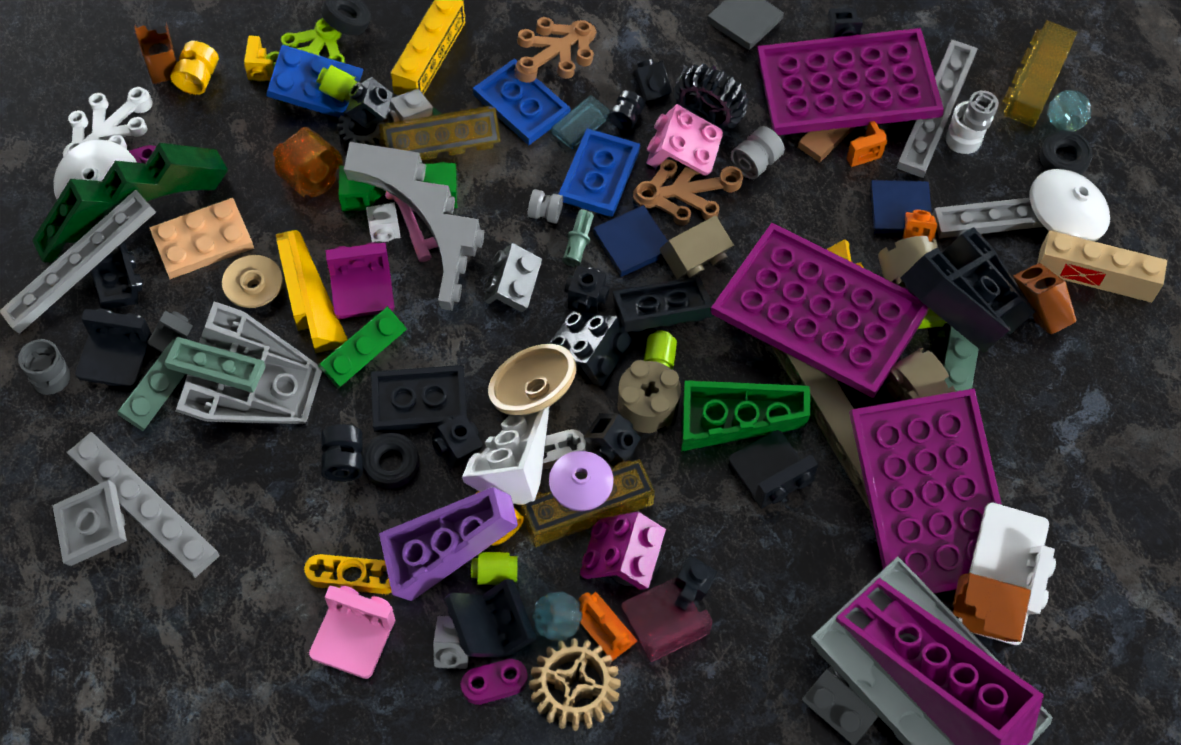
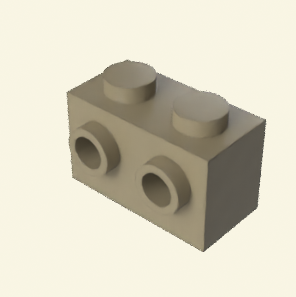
M715 215L668 240L659 250L678 280L685 275H688L689 279L705 270L703 265L711 262L712 266L720 263L728 257L726 252L734 244Z

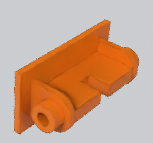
M589 592L583 594L578 600L580 604L570 611L598 646L603 648V652L606 655H611L612 661L638 642L597 592L592 595Z

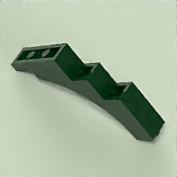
M158 143L145 164L115 160L102 181L70 179L32 241L43 262H54L66 242L76 243L135 190L146 201L184 191L215 190L228 172V168L216 149Z

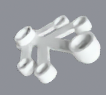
M142 87L131 89L128 93V101L106 120L105 114L109 103L103 93L91 95L89 103L93 109L92 133L85 138L84 128L88 125L85 113L82 111L72 112L68 117L73 128L72 143L65 147L63 157L74 147L93 140L108 139V141L117 143L127 149V144L123 137L131 135L139 137L147 132L146 123L143 118L134 117L129 120L127 125H117L133 111L144 113L152 107L153 101L149 92Z

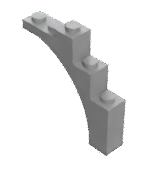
M349 142L344 171L348 180L370 184L393 194L412 208L429 228L439 247L444 271L438 302L441 309L453 311L454 302H459L461 297L462 285L458 284L460 273L465 274L467 266V256L463 255L475 257L477 247L482 248L484 230H480L479 220L449 215L453 214L455 197L451 196L449 186L422 182L425 177L426 164L422 163L420 153Z

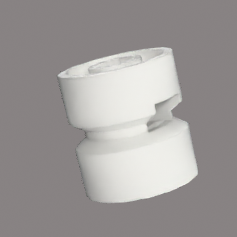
M964 101L955 108L945 137L948 146L961 154H971L977 151L987 129L983 131L972 130L964 123L963 116L969 101Z

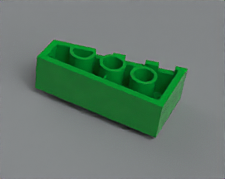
M685 380L682 392L681 451L764 436L776 430L785 432L805 428L810 417V386Z

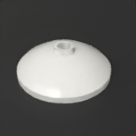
M93 140L84 142L70 150L59 163L54 176L56 199L59 198L70 179L102 181L115 160L135 163L137 161L127 149L112 141ZM94 172L93 178L87 179V175Z
M1051 169L1041 173L1032 183L1029 193L1031 207L1038 220L1047 230L1094 242L1107 231L1110 223L1107 202L1100 190L1084 176L1069 170Z

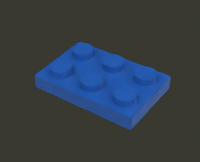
M281 45L266 97L334 117H344L343 112L347 110L349 102L345 100L341 102L319 91L320 84L316 83V80L323 67L328 69L330 65H333L356 77L355 80L360 82L363 69Z
M514 58L473 87V95L490 111H493L524 142L530 145L570 115V107L537 78L529 83L519 81L515 77V68L518 61Z
M587 128L558 194L563 196V203L613 217L639 154L640 144Z

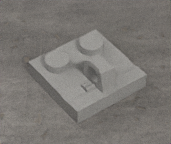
M109 480L52 505L64 564L72 566L127 541L124 529L126 523L124 514L121 513L116 485Z

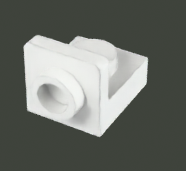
M395 203L366 207L372 242H388L392 239L401 238Z

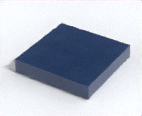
M871 181L870 193L874 234H904L906 212L913 213L914 210H925L932 215L929 181Z
M644 205L593 228L594 236L621 277L664 258L659 249L667 242V239Z

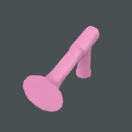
M386 191V199L394 200L402 212L419 262L430 260L429 250L438 247L435 238L424 239L412 208Z

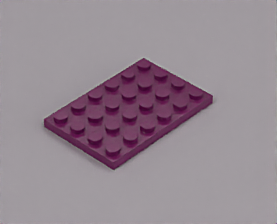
M921 28L757 46V55L773 131L777 135L866 126L871 121H875L877 124L943 117L944 108Z
M774 223L769 225L711 307L712 315L871 398L875 397L889 375L890 370L896 364L930 310L907 289Z
M975 388L852 409L849 411L883 570L895 558L899 557L933 593L956 590L959 576L970 572L985 506L989 503L1002 505Z

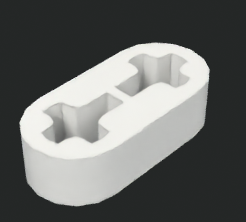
M574 429L547 435L544 449L547 457L543 459L542 469L552 468L559 458L568 453L586 451L584 435ZM572 440L574 444H577V449L571 450L567 446V441Z

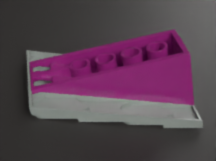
M899 557L895 558L811 636V644L816 647L818 654L849 683V687L894 731L895 736L904 745H1032L1052 722L1053 717L1041 706L1044 694L1004 667Z

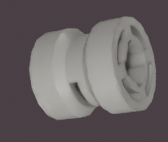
M977 91L971 95L963 116L967 127L975 131H983L990 127L999 105L996 96L988 91Z
M534 189L529 201L528 217L534 219L543 217L548 222L557 224L562 210L563 196L558 194L545 195L544 191Z

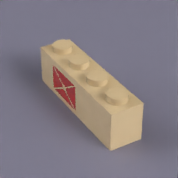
M1050 230L1040 248L1037 264L1041 263L1065 281L1151 303L1164 285L1167 260Z

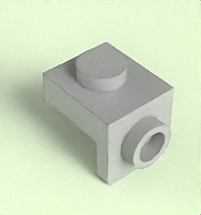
M416 89L391 98V109L387 118L391 128L408 126L409 123L431 116L433 107L422 92ZM405 130V131H399L398 133H399V135H400V134H405V135H406V134H407V130Z
M438 616L433 641L434 666L436 668L466 669L468 667V656L459 644V637L450 616Z

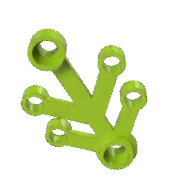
M324 18L318 20L315 28L312 30L286 33L281 37L282 45L319 56V52L326 44L330 55L328 58L345 63L344 56L340 54L336 42L340 38L341 33L327 24ZM312 41L309 46L298 48L299 43ZM279 52L269 53L266 59L277 60Z

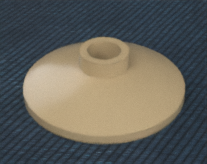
M248 255L235 260L227 267L222 278V287L226 297L235 305L245 308L260 307L271 302L280 292L283 283L279 266L270 258L261 255ZM254 284L258 285L257 287L250 288Z

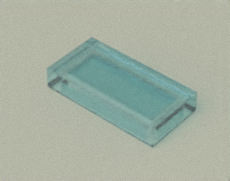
M590 95L552 126V134L573 149L581 142L586 129H597L608 119L611 110Z

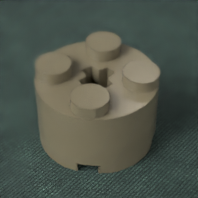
M928 236L909 237L895 242L896 248L889 252L887 247L882 249L878 254V260L883 278L907 289L906 284L900 278L924 254L938 248L934 238L932 242H929Z
M919 348L898 361L888 375L890 382L886 383L889 394L894 399L900 398L902 401L955 392L954 385L948 388L945 379L949 375L946 369L933 353L928 350L922 353L923 348Z
M643 360L633 362L631 367L623 373L619 381L617 408L621 416L633 424L635 431L653 433L657 432V429L665 426L668 427L673 423L678 413L681 395L678 373L659 362Z

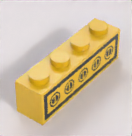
M433 1L391 71L394 94L402 95L419 89L422 94L425 93L465 24L464 1Z

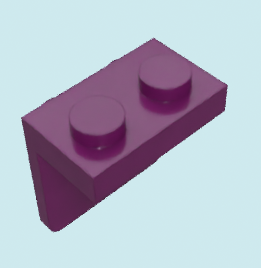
M370 242L353 247L339 246L335 249L325 250L336 318L345 319L379 314L387 306L391 311L394 310L386 242Z
M640 512L600 518L592 528V536L582 559L580 576L585 579L617 575L638 589L649 588L666 529Z

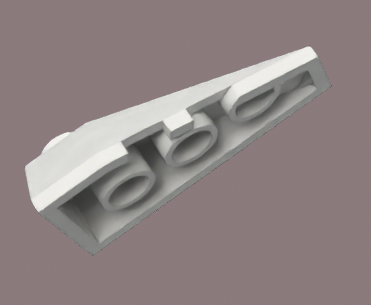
M549 407L528 415H509L501 423L502 431L496 437L490 436L485 441V450L481 454L474 453L469 459L462 476L463 482L480 492L495 487L511 495L513 504L523 505L535 501L541 483Z

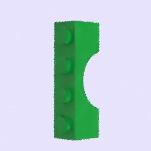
M438 162L436 164H426L425 177L422 182L449 186L451 196L455 197L454 208H458L456 163ZM340 166L338 195L342 211L366 210V207L373 206L381 196L385 195L386 191L381 188L348 180L344 166Z

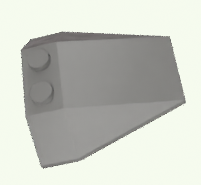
M214 301L199 343L263 360L266 366L254 393L187 374L175 411L206 422L306 424L322 373L318 364L244 311Z

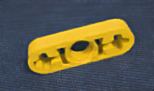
M317 554L310 557L304 566L307 580L314 587L329 588L331 585L340 588L341 586H348L358 592L392 593L389 578L385 584L380 583L378 578L383 575L384 571H387L384 560ZM319 565H324L325 570L329 572H322L321 577H316L315 572L312 570H318ZM335 566H338V579L335 580L332 572H335ZM357 567L362 571L358 580L350 582L343 578L346 569ZM367 569H371L370 583H366L368 579Z

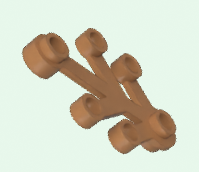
M547 17L538 19L536 25L538 34L543 36L550 34L566 35L563 38L535 36L534 32L529 29H522L518 33L517 43L521 47H546V49L534 57H522L516 63L515 77L521 82H533L537 77L538 68L558 54V75L565 79L573 77L575 64L571 61L570 46L574 44L578 45L576 62L581 66L592 64L594 53L589 49V44L596 36V29L587 21L581 20L575 21L571 25L553 24V21Z
M666 159L660 164V170L651 181H643L634 189L633 199L639 207L643 205L646 209L657 207L672 215L677 225L685 226L691 220V210L686 206H677L666 198L676 197L700 210L705 220L715 215L718 217L719 205L714 201H707L694 193L722 188L726 192H735L742 186L743 173L737 167L728 166L721 171L720 177L690 182L695 174L700 173L686 166L673 185L662 187L666 179H672L677 174L676 162ZM669 167V168H672L673 170H671V171H666L664 168ZM707 209H712V210H714L715 212L709 213V212H707L706 210H707ZM685 214L687 217L681 218L678 215Z

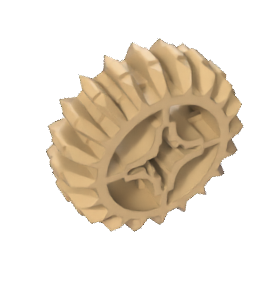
M575 638L571 641V647H566L565 643L561 640L558 642L559 651L549 646L546 649L548 658L538 656L537 663L540 667H533L531 669V675L536 678L529 681V688L535 691L531 694V700L536 703L541 702L537 706L539 714L549 711L547 722L552 723L557 717L560 718L559 728L561 729L566 727L567 721L572 722V729L574 731L578 730L579 722L584 721L587 729L591 728L592 717L600 723L603 722L604 715L602 711L612 713L614 706L611 702L618 701L619 693L615 690L620 688L621 680L614 678L618 675V667L610 666L612 663L611 655L601 657L603 652L601 646L591 651V642L589 640L584 642L583 647H578V641ZM575 662L573 667L568 670L557 669L556 672L554 671L565 663ZM586 665L591 666L599 674L603 686L595 684V680L585 674ZM579 673L580 684L576 686L570 697V684H573ZM547 683L555 685V689L564 693L563 705L551 696ZM593 697H596L592 703L586 706L575 707V704L580 699L587 698L592 700Z

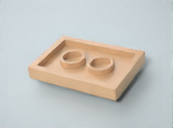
M233 198L149 227L170 279L254 249L252 240Z

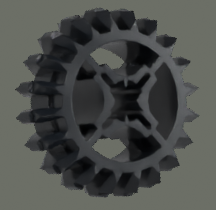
M704 63L701 66L694 64L691 68L687 67L679 76L674 87L673 97L677 100V105L721 128L723 131L735 128L746 114L749 101L746 97L747 92L741 89L742 83L735 82L733 75L729 76L724 70H717L714 65L709 68Z

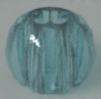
M1065 90L1054 96L1048 107L1050 122L1059 131L1075 132L1083 128L1090 119L1092 111L1089 99L1081 92Z
M562 591L550 592L546 596L541 597L536 603L535 612L532 614L536 630L541 636L551 641H564L574 636L579 630L580 621L583 620V614L579 610V603L573 596Z

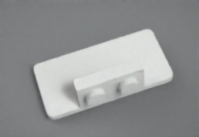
M989 503L984 509L969 573L1031 590L1021 642H1007L995 639L1008 644L1019 645L1023 640L1028 614H1040L1041 609H1044L1047 604L1048 591L1046 586L1048 577L1052 576L1056 566V560L1053 558L1055 549L1044 546L1049 528V521L1046 518L1000 504Z

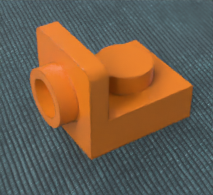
M871 121L867 127L866 135L850 142L846 159L851 167L882 158L885 145L887 144L884 130L880 129L875 121Z
M914 210L913 213H905L906 223L903 239L915 236H928L929 242H932L937 228L935 216L925 210Z

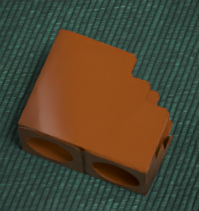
M135 25L134 29L152 83L157 84L171 80V74L177 62L168 26H165L167 33L158 34L157 30H147L144 25L136 28ZM162 43L168 47L167 52L154 55L149 54V49L154 44Z
M1039 263L1013 275L1014 280L1036 311L1032 315L1034 321L1047 333L1054 334L1077 321L1066 281Z
M973 573L962 574L959 576L955 592L953 614L956 617L962 618V623L972 633L1007 642H1021L1031 590Z

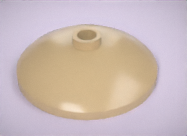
M541 344L526 348L511 356L495 371L488 387L489 398L494 407L505 414L528 415L544 410L557 402L567 392L575 378L576 362L570 351L560 345Z

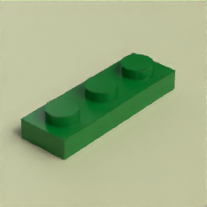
M387 306L323 360L318 367L337 388H340L404 333L407 328Z

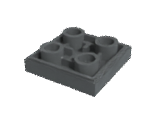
M724 0L708 15L707 22L750 50L783 19L784 12L766 0Z

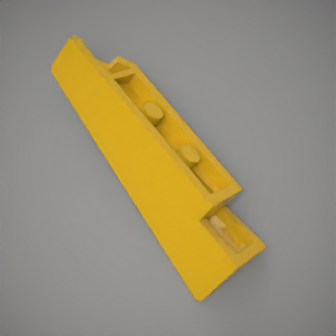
M297 230L276 234L297 330L309 328L315 353L339 348L348 339L339 319L335 317L334 307L301 233Z

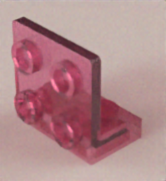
M676 577L622 603V609L650 662L710 634L713 620L707 610L699 613L694 602L689 603L685 612L673 606L681 591V588L673 584Z

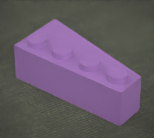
M491 487L379 533L392 595L413 601L516 528L518 522L511 495Z

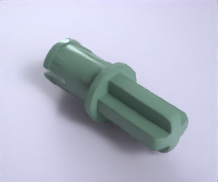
M581 209L578 212L573 231L567 234L568 244L562 258L563 263L575 267V265L580 266L584 249L590 242L588 233L594 217L590 211Z

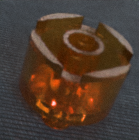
M308 127L301 128L296 134L287 139L285 143L278 144L273 152L276 158V173L301 196L309 195L310 197H316L327 191L336 181L334 174L337 168L340 169V166L343 165L340 152L317 132Z

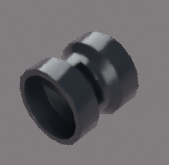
M622 91L616 100L617 105L613 106L608 118L617 128L628 131L632 130L635 126L637 116L642 113L645 102L635 92Z

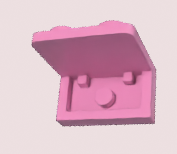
M677 104L666 115L661 114L654 126V129L657 130L656 135L651 139L647 147V151L650 153L646 164L657 168L665 159L671 157L702 175H708L712 171L723 131Z
M330 585L325 595L329 609L309 651L310 658L321 664L368 679L374 672L395 623L392 606L380 597L372 596L369 599L360 596L355 589L348 586L337 588Z

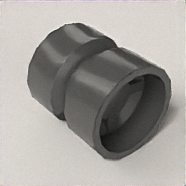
M38 339L27 343L21 349L18 355V363L37 392L45 395L55 394L62 391L68 385L71 371L56 344L50 340Z

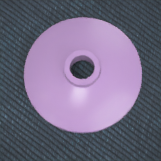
M575 451L562 456L555 462L549 475V487L553 497L562 506L574 511H588L599 507L608 499L613 488V474L607 462L597 454L587 451ZM577 473H585L587 477L581 480L576 478L575 475Z

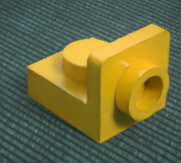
M260 36L248 37L244 59L248 80L270 81L274 71L273 60L266 59L267 50L262 48Z

